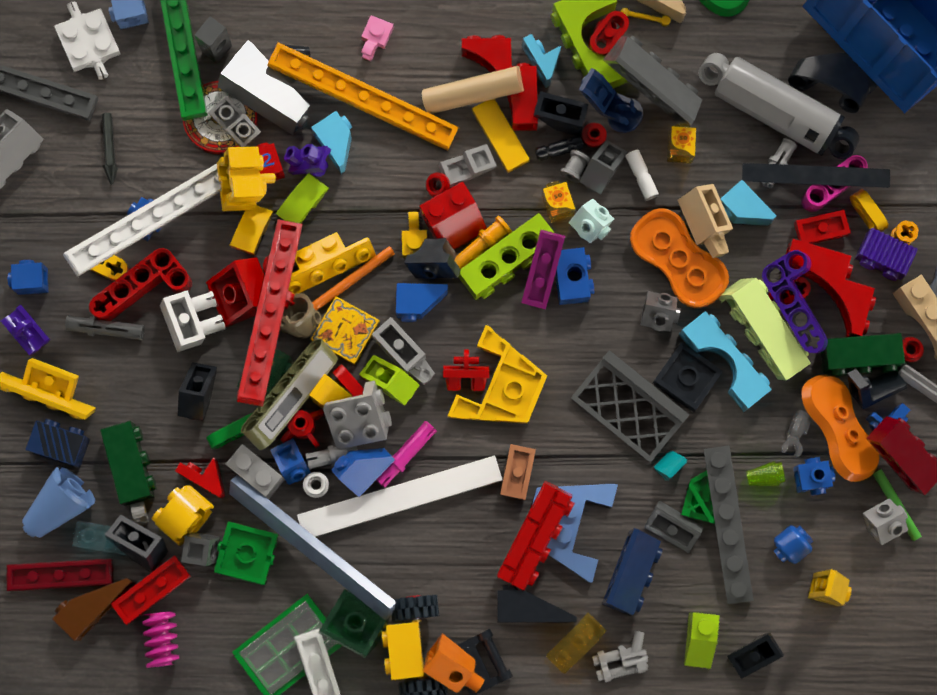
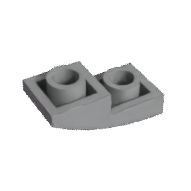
M228 96L223 98L208 112L240 147H245L261 133L245 113L243 114Z

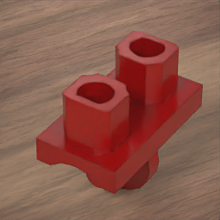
M464 349V357L454 356V364H464V366L443 365V378H446L447 390H461V378H471V390H485L486 380L489 378V366H469V364H479V357H469V349Z

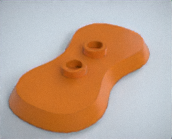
M659 208L648 212L634 225L630 233V242L634 252L644 261L658 267L666 275L679 301L692 308H703L715 302L724 293L729 283V274L726 266L719 258H712L710 253L697 246L690 237L684 221L678 214L668 209Z
M826 374L809 379L802 388L803 405L809 416L818 424L825 435L831 462L840 476L850 482H859L869 478L878 467L879 453L866 439L869 435L864 431L856 418L847 386L839 378Z

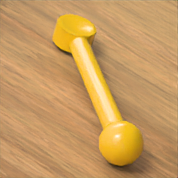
M623 8L620 11L627 17L631 16L660 22L664 27L668 26L671 22L669 16L660 18L631 12L627 8Z

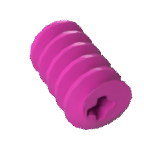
M159 612L144 614L149 616V619L143 621L142 625L148 626L150 629L143 632V635L151 638V640L144 643V646L152 648L151 651L145 654V657L153 659L152 662L146 664V668L174 665L172 662L179 659V655L172 654L171 651L177 649L178 645L170 643V641L178 637V635L171 633L169 630L176 627L177 624L169 622L168 619L176 616V613Z

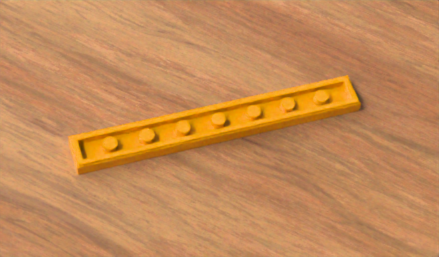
M279 42L267 64V67L447 151L459 128Z

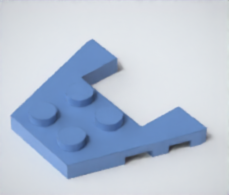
M617 484L558 487L571 493L573 496L570 501L575 504L568 517L562 516L559 522L563 526L556 540L551 538L547 548L551 549L549 556L590 583L593 582L598 559L572 552L585 501L612 508ZM540 487V488H536V492H535V496H534V499H533V503H534V501H535V499H536V497H537V495H538V493H539L541 487Z

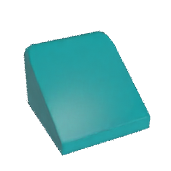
M669 451L654 466V469L665 480H670L687 463V459L674 451Z

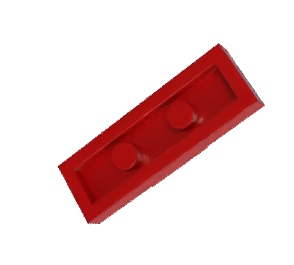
M174 555L112 602L111 605L123 622L128 625L192 576L177 556Z

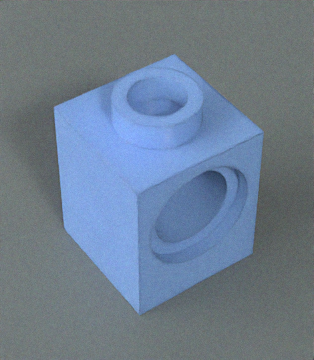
M111 0L112 7H109L112 22H117L120 29L149 23L144 0Z

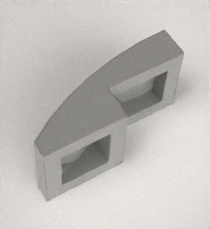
M485 144L467 150L461 156L440 162L439 169L441 173L448 177L450 187L462 181L466 182L496 168L497 165L488 145Z

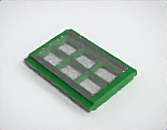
M307 593L232 653L263 695H281L306 675L294 638L295 636L319 628L328 657L342 647L345 642Z

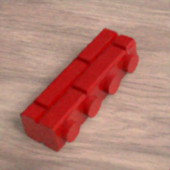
M544 481L498 571L497 577L522 590H525L527 585L533 586L539 572L535 571L539 561L545 563L551 549L547 548L551 538L556 540L563 526L559 522L562 516L568 517L575 504L570 501L573 496L571 493Z

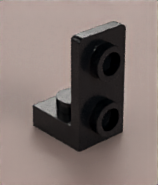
M857 369L847 373L850 394L862 409L907 389V383L897 371L885 373L872 380H869L866 376L863 377Z

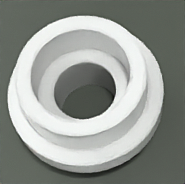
M312 472L305 477L303 488L310 497L319 498L327 493L329 481L324 474ZM316 480L321 482V487L318 490L312 489V483Z

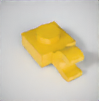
M408 212L409 230L402 231L403 257L417 252L421 248L424 239H427V230H419V212Z

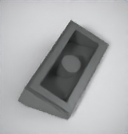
M658 501L644 528L689 553L701 535L703 526L689 517L681 515L682 513L667 504Z

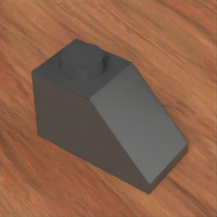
M606 140L591 158L579 182L585 185L588 190L601 194L616 173L627 151Z

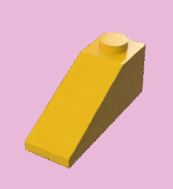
M832 569L816 572L813 574L808 598L835 606H844L851 596L850 580Z

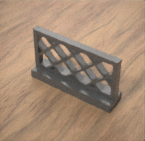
M610 350L571 397V399L650 463L689 416L687 412ZM603 366L612 372L613 383L598 385L597 373ZM615 375L623 382L616 383ZM593 378H595V385L588 386ZM628 385L631 387L633 399L618 401L616 386ZM614 386L615 401L600 403L598 388ZM596 388L597 403L586 404L578 397L584 389ZM635 391L643 398L636 399ZM648 401L652 404L653 415L638 417L636 402ZM633 402L635 417L620 419L618 404ZM615 404L617 419L605 420L601 416L600 405ZM590 406H597L598 413L594 411ZM655 408H657L663 414L656 415ZM668 417L675 425L669 432L658 433L656 418ZM653 418L655 434L640 435L638 420ZM635 420L637 435L625 436L621 433L620 421ZM610 422H617L618 429L610 424ZM666 435L659 443L658 436ZM655 436L656 448L649 455L641 449L640 438ZM637 438L638 446L630 439Z

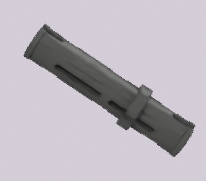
M67 315L65 321V331L87 333L88 336L93 337L97 334L142 341L145 331L144 325L100 320L95 316L84 318ZM82 324L101 326L102 328L82 326ZM108 327L128 330V332L108 329Z

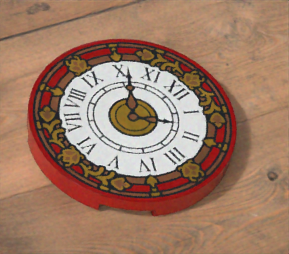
M219 81L202 85L207 113L223 98L228 96L243 114L245 113L257 127V112L218 88ZM209 114L208 116L183 121V126L189 139L194 145L205 152L221 154L228 147H240Z

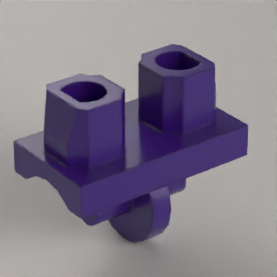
M306 144L302 149H298L295 146L288 147L284 156V160L290 164L288 172L292 175L310 173L314 177L323 176L328 168V162L325 159L330 154L331 149L328 146L316 147L313 144Z
M19 305L10 315L1 320L2 324L29 356H32L50 341V338L22 305Z

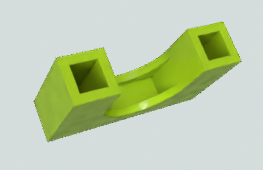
M560 0L553 3V10L550 14L551 20L556 28H560L562 42L567 49L570 48L575 68L577 70L581 69L584 77L591 68L597 70L605 77L613 89L627 83L626 79L603 61L606 56L592 52L585 45L581 34L583 28L589 22L615 11L617 0Z

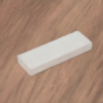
M318 628L295 636L294 638L312 694L341 695L320 629Z

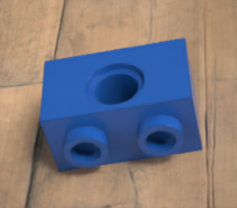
M584 247L561 251L555 273L559 305L589 302L591 294H594L593 279H588L587 271L591 269L590 255H585ZM571 271H576L580 274L581 279L572 281L568 278L567 274Z

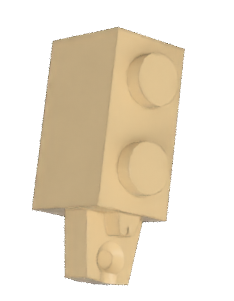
M714 184L697 186L678 199V203L696 244H704L712 258L722 257L729 252L724 235L731 231L733 227Z

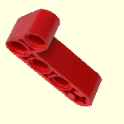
M158 248L94 296L89 303V310L97 319L111 321L162 281H165L169 288L175 294L187 290L189 292L192 288V280L168 249ZM168 257L170 259L166 266H158L161 258ZM149 273L147 281L138 282L140 274ZM176 277H185V281L182 285H173L174 279ZM129 288V293L126 297L118 298V292L121 289ZM112 297L117 302V304L114 305L109 298ZM101 305H104L106 308L104 313L101 312Z

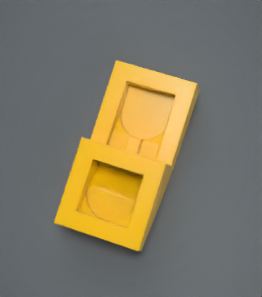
M257 205L252 210H246L230 243L231 248L255 256L262 235L266 233L273 211Z

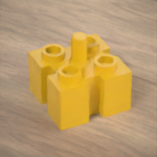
M228 147L224 152V157L218 160L217 170L218 179L221 182L222 211L252 210L257 205L256 202H259L266 194V184L275 183L276 177L274 173L260 174L259 170H263L264 161L263 156L259 155L258 147Z

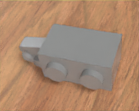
M391 317L372 333L373 340L394 363L421 384H427L435 376V373L426 361V354Z

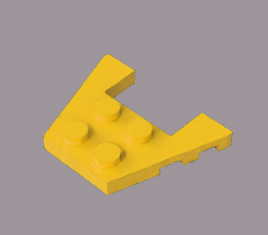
M485 325L477 348L497 355L501 359L482 404L456 394L448 417L453 419L528 424L547 375L524 355L516 351L504 338L502 339L490 326Z

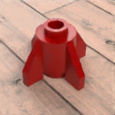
M322 409L312 413L303 410L297 411L288 422L289 429L283 435L281 441L284 443L294 438V436L298 439L309 438L315 448H319L320 444L313 434L316 429L315 422L325 415ZM300 420L306 422L304 427L302 428L298 427V422Z

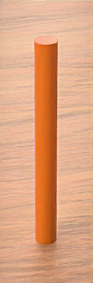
M388 246L312 302L314 309L318 311L333 300L335 296L340 295L395 255L392 248Z

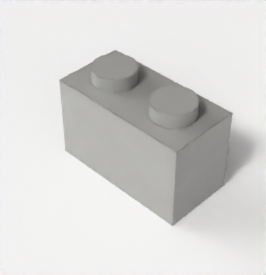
M243 444L226 463L229 468L268 499L285 481L279 473Z

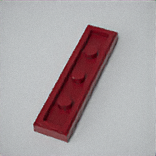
M113 559L7 565V591L107 586L113 583Z

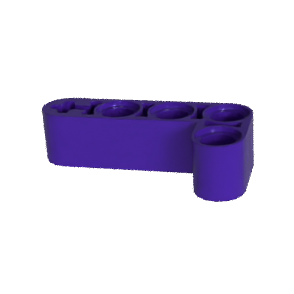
M794 250L767 265L762 272V278L802 348L809 353H821L827 347V337L793 281L809 271L811 259L807 254ZM796 256H802L804 259V264L800 269H794L792 266V260ZM775 269H779L781 271V279L773 283L770 280V273ZM787 291H792L794 293V301L786 305L783 302V295ZM803 312L807 315V323L799 327L795 322V318L799 313ZM809 330L813 337H819L818 347L809 346V343L812 341L811 337L806 333L802 335V332Z

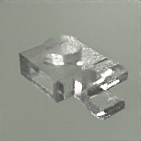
M798 410L794 414L786 436L787 439L781 447L782 453H785L788 446L792 445L796 449L795 458L802 454L803 448L799 438L807 434L810 426V421H807L809 416L807 412Z

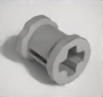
M572 150L570 153L571 158L566 167L561 169L560 174L574 183H579L580 175L591 159L580 151Z

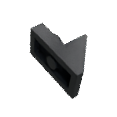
M769 632L759 635L752 642L735 650L727 657L742 679L782 658L784 654Z

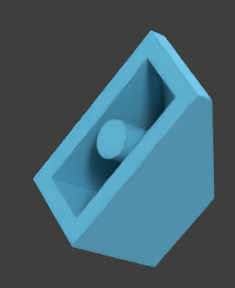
M335 111L311 128L313 135L320 145L328 146L331 149L328 156L342 174L346 170L352 139L350 132L352 126L345 116L340 117L337 111Z
M743 180L720 198L727 216L733 224L769 225L776 217L772 210Z

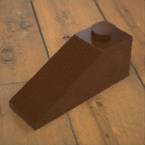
M126 578L70 599L69 602L65 600L56 608L55 612L57 614L52 620L74 641H81L112 608L111 603L127 592L135 582L132 579Z

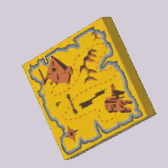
M335 296L310 340L313 342L316 339H322L337 356L355 365L372 337V333L379 325L380 320Z

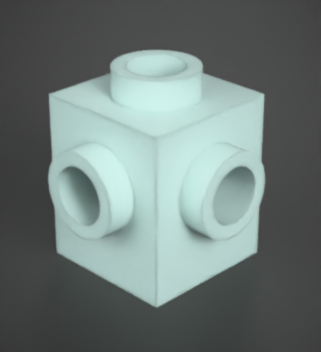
M591 199L581 206L569 221V224L578 232L581 238L591 243L597 238L602 240L611 231L608 226L613 222L614 218L605 207Z

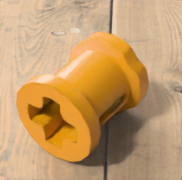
M905 220L900 222L891 231L890 236L910 245L918 237L919 229L914 222ZM906 232L908 236L903 237L901 233Z

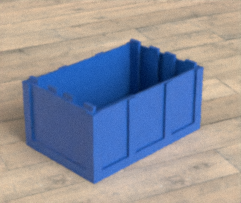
M807 0L802 6L904 114L937 87V0Z

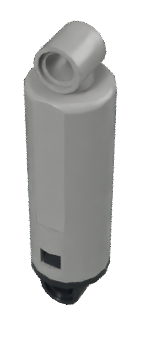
M713 53L706 58L699 68V78L704 84L709 86L718 84L715 90L716 97L820 156L824 154L827 147H829L831 154L838 159H847L853 154L859 142V134L852 127H840L845 116L739 57H735L729 65L724 55ZM710 66L715 67L718 72L712 71ZM840 140L846 141L849 145L842 144Z

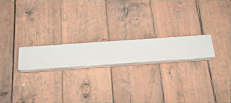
M217 164L66 251L63 256L77 277L220 193L221 182L218 179Z
M491 456L360 497L298 514L297 517L299 524L313 536L318 537L502 481L496 457Z

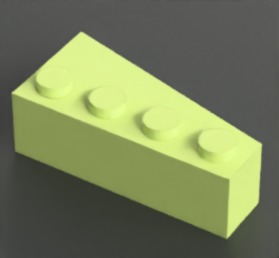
M757 278L740 279L728 287L719 297L721 303L725 300L731 307V312L729 313L732 318L746 327L744 334L755 346L759 345L761 347L758 353L776 378L787 381L811 364L807 358L809 353L802 348L800 343L798 344L788 322L785 323L780 315L782 312L777 303L771 301L766 294L768 292L766 285Z

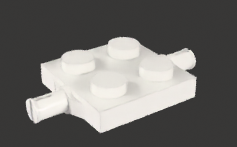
M72 2L75 11L71 3H69L67 8L72 18L54 25L73 71L76 72L84 68L94 67L98 79H103L100 70L104 78H107L108 73L103 63L110 58L120 55V51L101 8L87 14H81L77 2Z

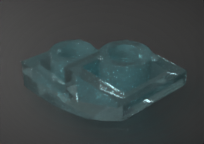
M77 520L72 541L73 547L125 555L105 537L106 532L111 526Z

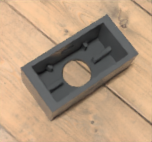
M211 16L194 35L201 52L216 64L232 47L226 27Z

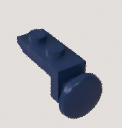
M593 68L582 79L579 91L600 115L608 118V123L612 129L620 133H627L640 125L643 119V109L637 100L617 93L605 77Z

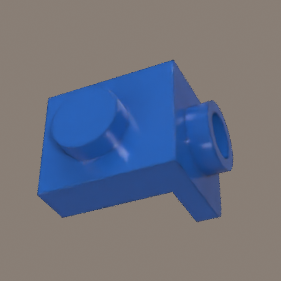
M902 403L896 406L888 417L894 419L901 418L907 422L908 418L906 415L910 409ZM875 412L866 418L872 430L883 420Z

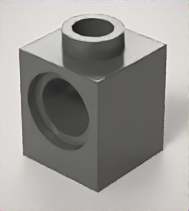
M198 532L186 535L181 562L205 567L216 563L220 537Z

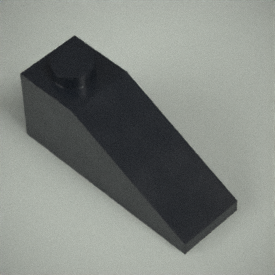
M503 585V590L497 591V623L577 622V616L525 590H518V587L514 585Z

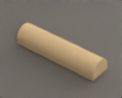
M515 66L423 89L422 99L424 107L428 113L434 114L524 92L520 67Z

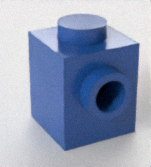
M21 260L19 264L11 265V272L8 273L7 278L9 287L18 295L48 293V268L42 262L35 263L33 260Z

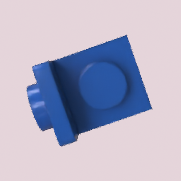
M294 438L271 449V453L287 484L299 482L311 473Z

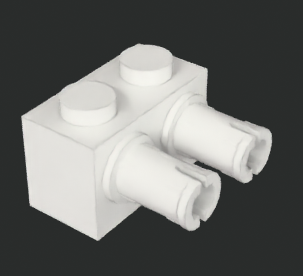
M187 290L163 298L160 308L177 352L201 345L206 335L225 330V323L221 322L223 320L221 315L199 321L196 312L217 306L215 298L212 299L214 297L212 291L191 298Z

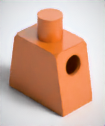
M442 633L427 652L423 672L456 693L460 692L464 685L476 693L484 683V679L474 672L475 659Z

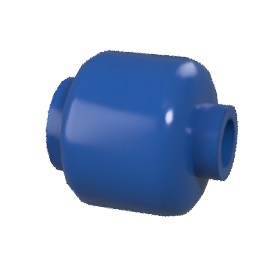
M790 525L774 538V544L777 547L774 553L783 563L788 560L792 564H797L812 552L811 543L814 541L801 526L796 528Z

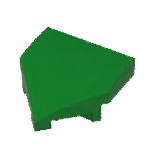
M706 470L690 479L681 515L715 524Z

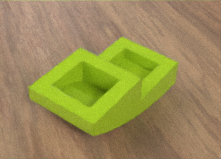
M308 173L287 197L276 214L284 221L301 224L311 209L316 208L329 188Z

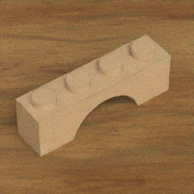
M921 274L900 287L893 295L906 315L913 317L924 328L933 344L935 359L937 360V297Z

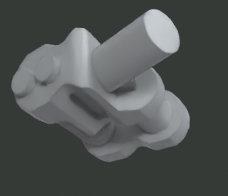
M634 631L631 648L626 649L621 645L617 646V650L606 653L602 650L598 651L597 655L592 656L594 667L600 665L601 670L596 671L598 681L604 680L607 683L614 678L648 671V664H646L648 662L647 651L642 650L644 632ZM621 660L622 667L609 670L607 663Z

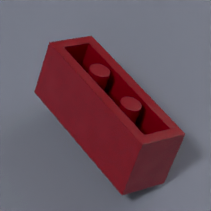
M886 416L866 439L910 490L926 495L937 483V458L933 454L928 453L924 448L925 443L909 431L911 427L906 421L901 418L894 419Z

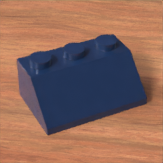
M636 528L629 531L602 605L630 616L634 615L635 611L640 612L644 602V598L641 597L643 588L649 587L654 574L650 572L653 562L658 563L663 550L659 548L661 541Z

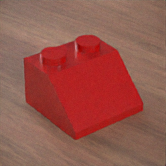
M463 181L419 205L420 215L434 238H446L454 250L477 238L481 229H487L479 208Z
M257 257L234 260L206 282L209 291H212L214 295L212 299L215 298L216 309L218 314L222 316V322L225 323V327L256 316L265 277Z

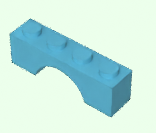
M705 311L683 328L679 335L695 352H714L722 356L729 363L733 379L728 394L745 412L772 390L769 387L770 382L763 373L758 374L752 367L754 364L751 358L745 353L741 354L735 347L737 343L734 338L728 333L725 335L719 328L721 325L718 319L712 314L708 315Z

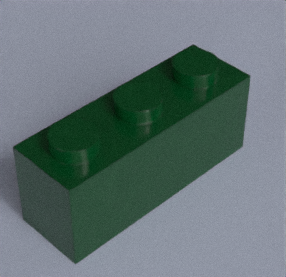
M901 333L827 339V347L821 352L823 373H831L834 377L845 376L847 372L855 369L861 375L870 374L874 369H882V373L898 371L897 368L905 364Z
M127 421L100 429L120 504L127 506L154 498L153 491L157 490L153 475L149 476L147 466L150 465L147 451H142L140 441H143V434L140 426H136L132 421Z

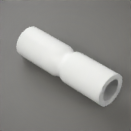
M634 150L628 153L626 159L634 176L637 178V183L645 201L657 197L659 193L651 175L648 173L640 151Z

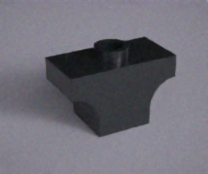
M446 238L424 239L421 248L417 252L407 255L404 262L415 278H458L461 271L454 261L457 254Z

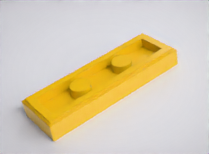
M495 99L484 101L472 108L474 116L507 173L530 161Z

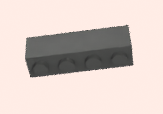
M621 36L603 61L674 121L692 125L702 102V99L697 96L698 90L689 83L684 85L679 80L680 75L669 67L667 69L660 64L662 60L653 52L647 53L641 48L643 44L634 36L630 38L628 36Z

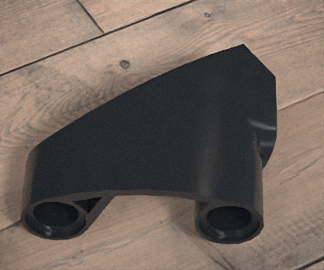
M846 52L802 58L797 62L788 78L790 86L798 91H805L818 82L842 93L839 105L848 113H857L866 97L878 86Z

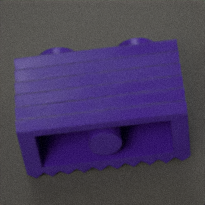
M871 228L866 233L855 259L860 261L859 264L869 270L874 268L880 270L885 278L896 281L906 276L918 249L884 232Z

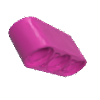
M853 155L837 166L849 167V165H853L856 168H868L866 160L859 155ZM811 185L802 196V206L809 212H817L851 186L834 188L831 185ZM810 194L819 196L820 203L813 202Z

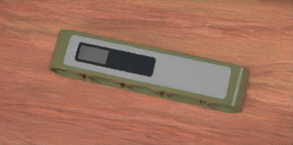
M316 339L306 347L265 397L263 407L258 406L243 424L241 432L257 449L263 450L275 440L308 399L309 394L324 374L327 375L338 360L337 355L322 339Z

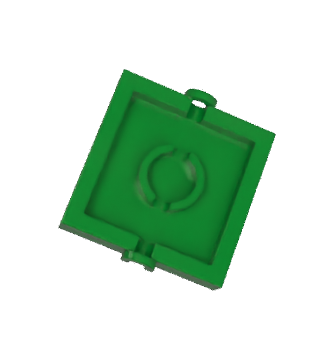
M228 521L223 541H220L217 547L219 555L214 572L266 585L270 566L273 565L276 556L274 552L279 534Z

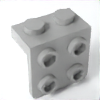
M375 381L365 382L363 395L324 404L323 410L337 448L343 449L387 439L388 428L392 426L389 411L385 412L384 394L382 389L378 390Z

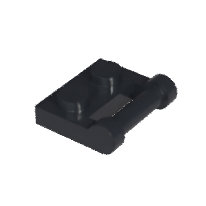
M491 629L458 644L460 648L475 659L474 672L484 679V683L476 693L466 686L469 695H477L513 677L511 670H507L491 638L493 636ZM480 642L483 643L498 674L493 678L490 677L475 647Z

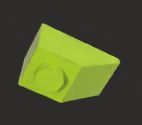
M376 355L371 357L359 374L368 382L375 381L378 389H382L384 394L403 405H406L420 386L401 368Z
M689 613L684 666L711 669L717 645L720 615Z

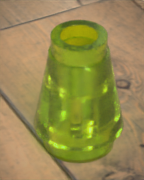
M775 461L746 471L749 486H780L779 483L786 482L782 462L775 463Z

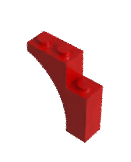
M471 35L467 38H462V57L477 62L490 73L515 67L512 66L511 38H506L503 35H494L491 38ZM519 63L516 66L520 67L524 92L507 96L511 109L512 130L537 131L538 118L534 116L537 104V66H531L529 63Z
M792 239L788 244L786 254L799 250L810 257L811 267L803 276L817 283L833 299L842 315L846 337L866 335L870 321L866 320L868 312L873 310L876 302V297L873 296L875 288L845 280L849 279L852 273L853 265L850 264L852 256ZM796 256L792 260L794 269H800L804 264L802 256Z

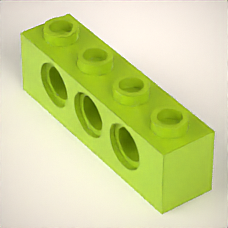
M540 213L461 269L458 278L475 300L480 297L483 299L487 298L495 291L494 287L502 282L503 285L508 283L515 277L514 273L521 267L525 270L531 266L536 246L533 249H526L522 242L530 239L537 245L540 230L554 233ZM505 254H512L516 261L507 264L502 260V257ZM486 268H491L495 271L496 275L493 278H485L482 275V271Z

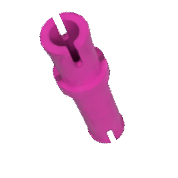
M424 421L419 429L392 456L395 461L376 479L383 488H386L399 472H403L406 469V464L437 432L427 421Z

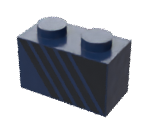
M45 419L44 423L36 421L25 450L80 468L90 442L89 438L83 436L85 431L71 426L69 430L59 428L60 423Z

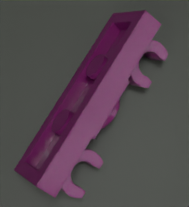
M540 230L521 303L546 309L565 240L564 235Z

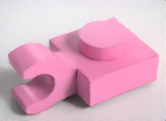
M370 16L361 36L362 41L366 42L361 52L363 53V59L372 61L377 47L385 49L394 28L392 23Z

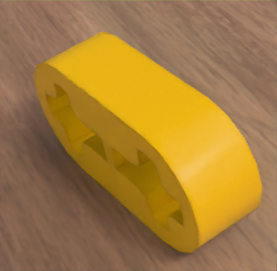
M860 189L850 196L853 207L869 229L875 228L883 232L889 227L887 219L864 189Z
M115 255L103 261V265L98 264L90 269L112 281L117 280L130 270L127 263ZM121 264L120 267L123 272L116 273L114 276V272L108 268L109 265L118 267Z

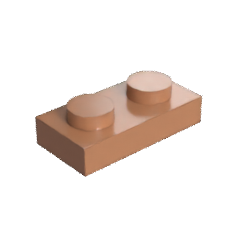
M510 444L500 496L526 500L536 449Z

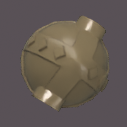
M299 293L295 294L294 306L289 305L288 309H284L280 330L294 337L306 339L312 335L316 325L321 323V315L314 309L309 297Z

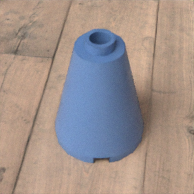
M56 467L22 520L24 531L31 537L41 538L89 509L95 503L93 493L90 489L85 492L81 487L84 482L73 472L64 467L60 470L59 467Z

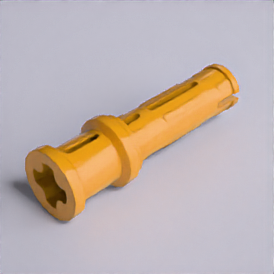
M497 216L495 218L496 221L487 229H481L478 234L479 237L456 256L454 261L460 269L476 259L488 248L494 246L505 235L512 233L510 227L500 216Z

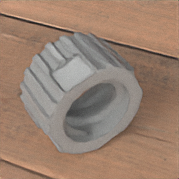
M144 502L130 505L134 522L140 526L149 524Z

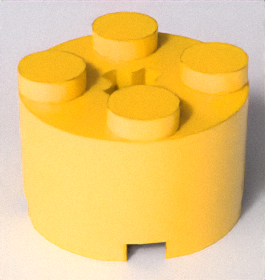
M185 485L181 490L178 487L175 488L167 498L169 503L164 509L161 507L152 517L155 525L179 546L184 544L186 535L199 531L212 513L209 509L214 508V505L191 485Z

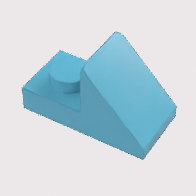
M530 34L523 38L522 48L531 64L537 66V74L545 88H547L551 84L561 46L544 54L545 50L539 40H535L533 35Z

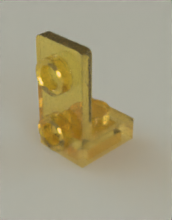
M587 612L546 656L565 674L600 640L607 630Z

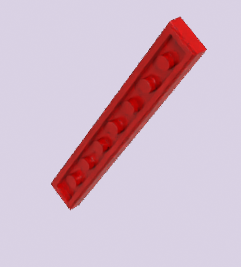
M277 220L237 402L262 407L264 405L303 224Z

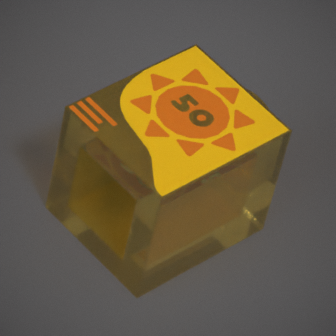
M684 123L671 126L668 134L667 162L692 164L695 158L697 128L690 127L689 124Z
M554 181L546 184V188L542 189L541 196L550 223L574 216L576 208L567 181L563 183Z

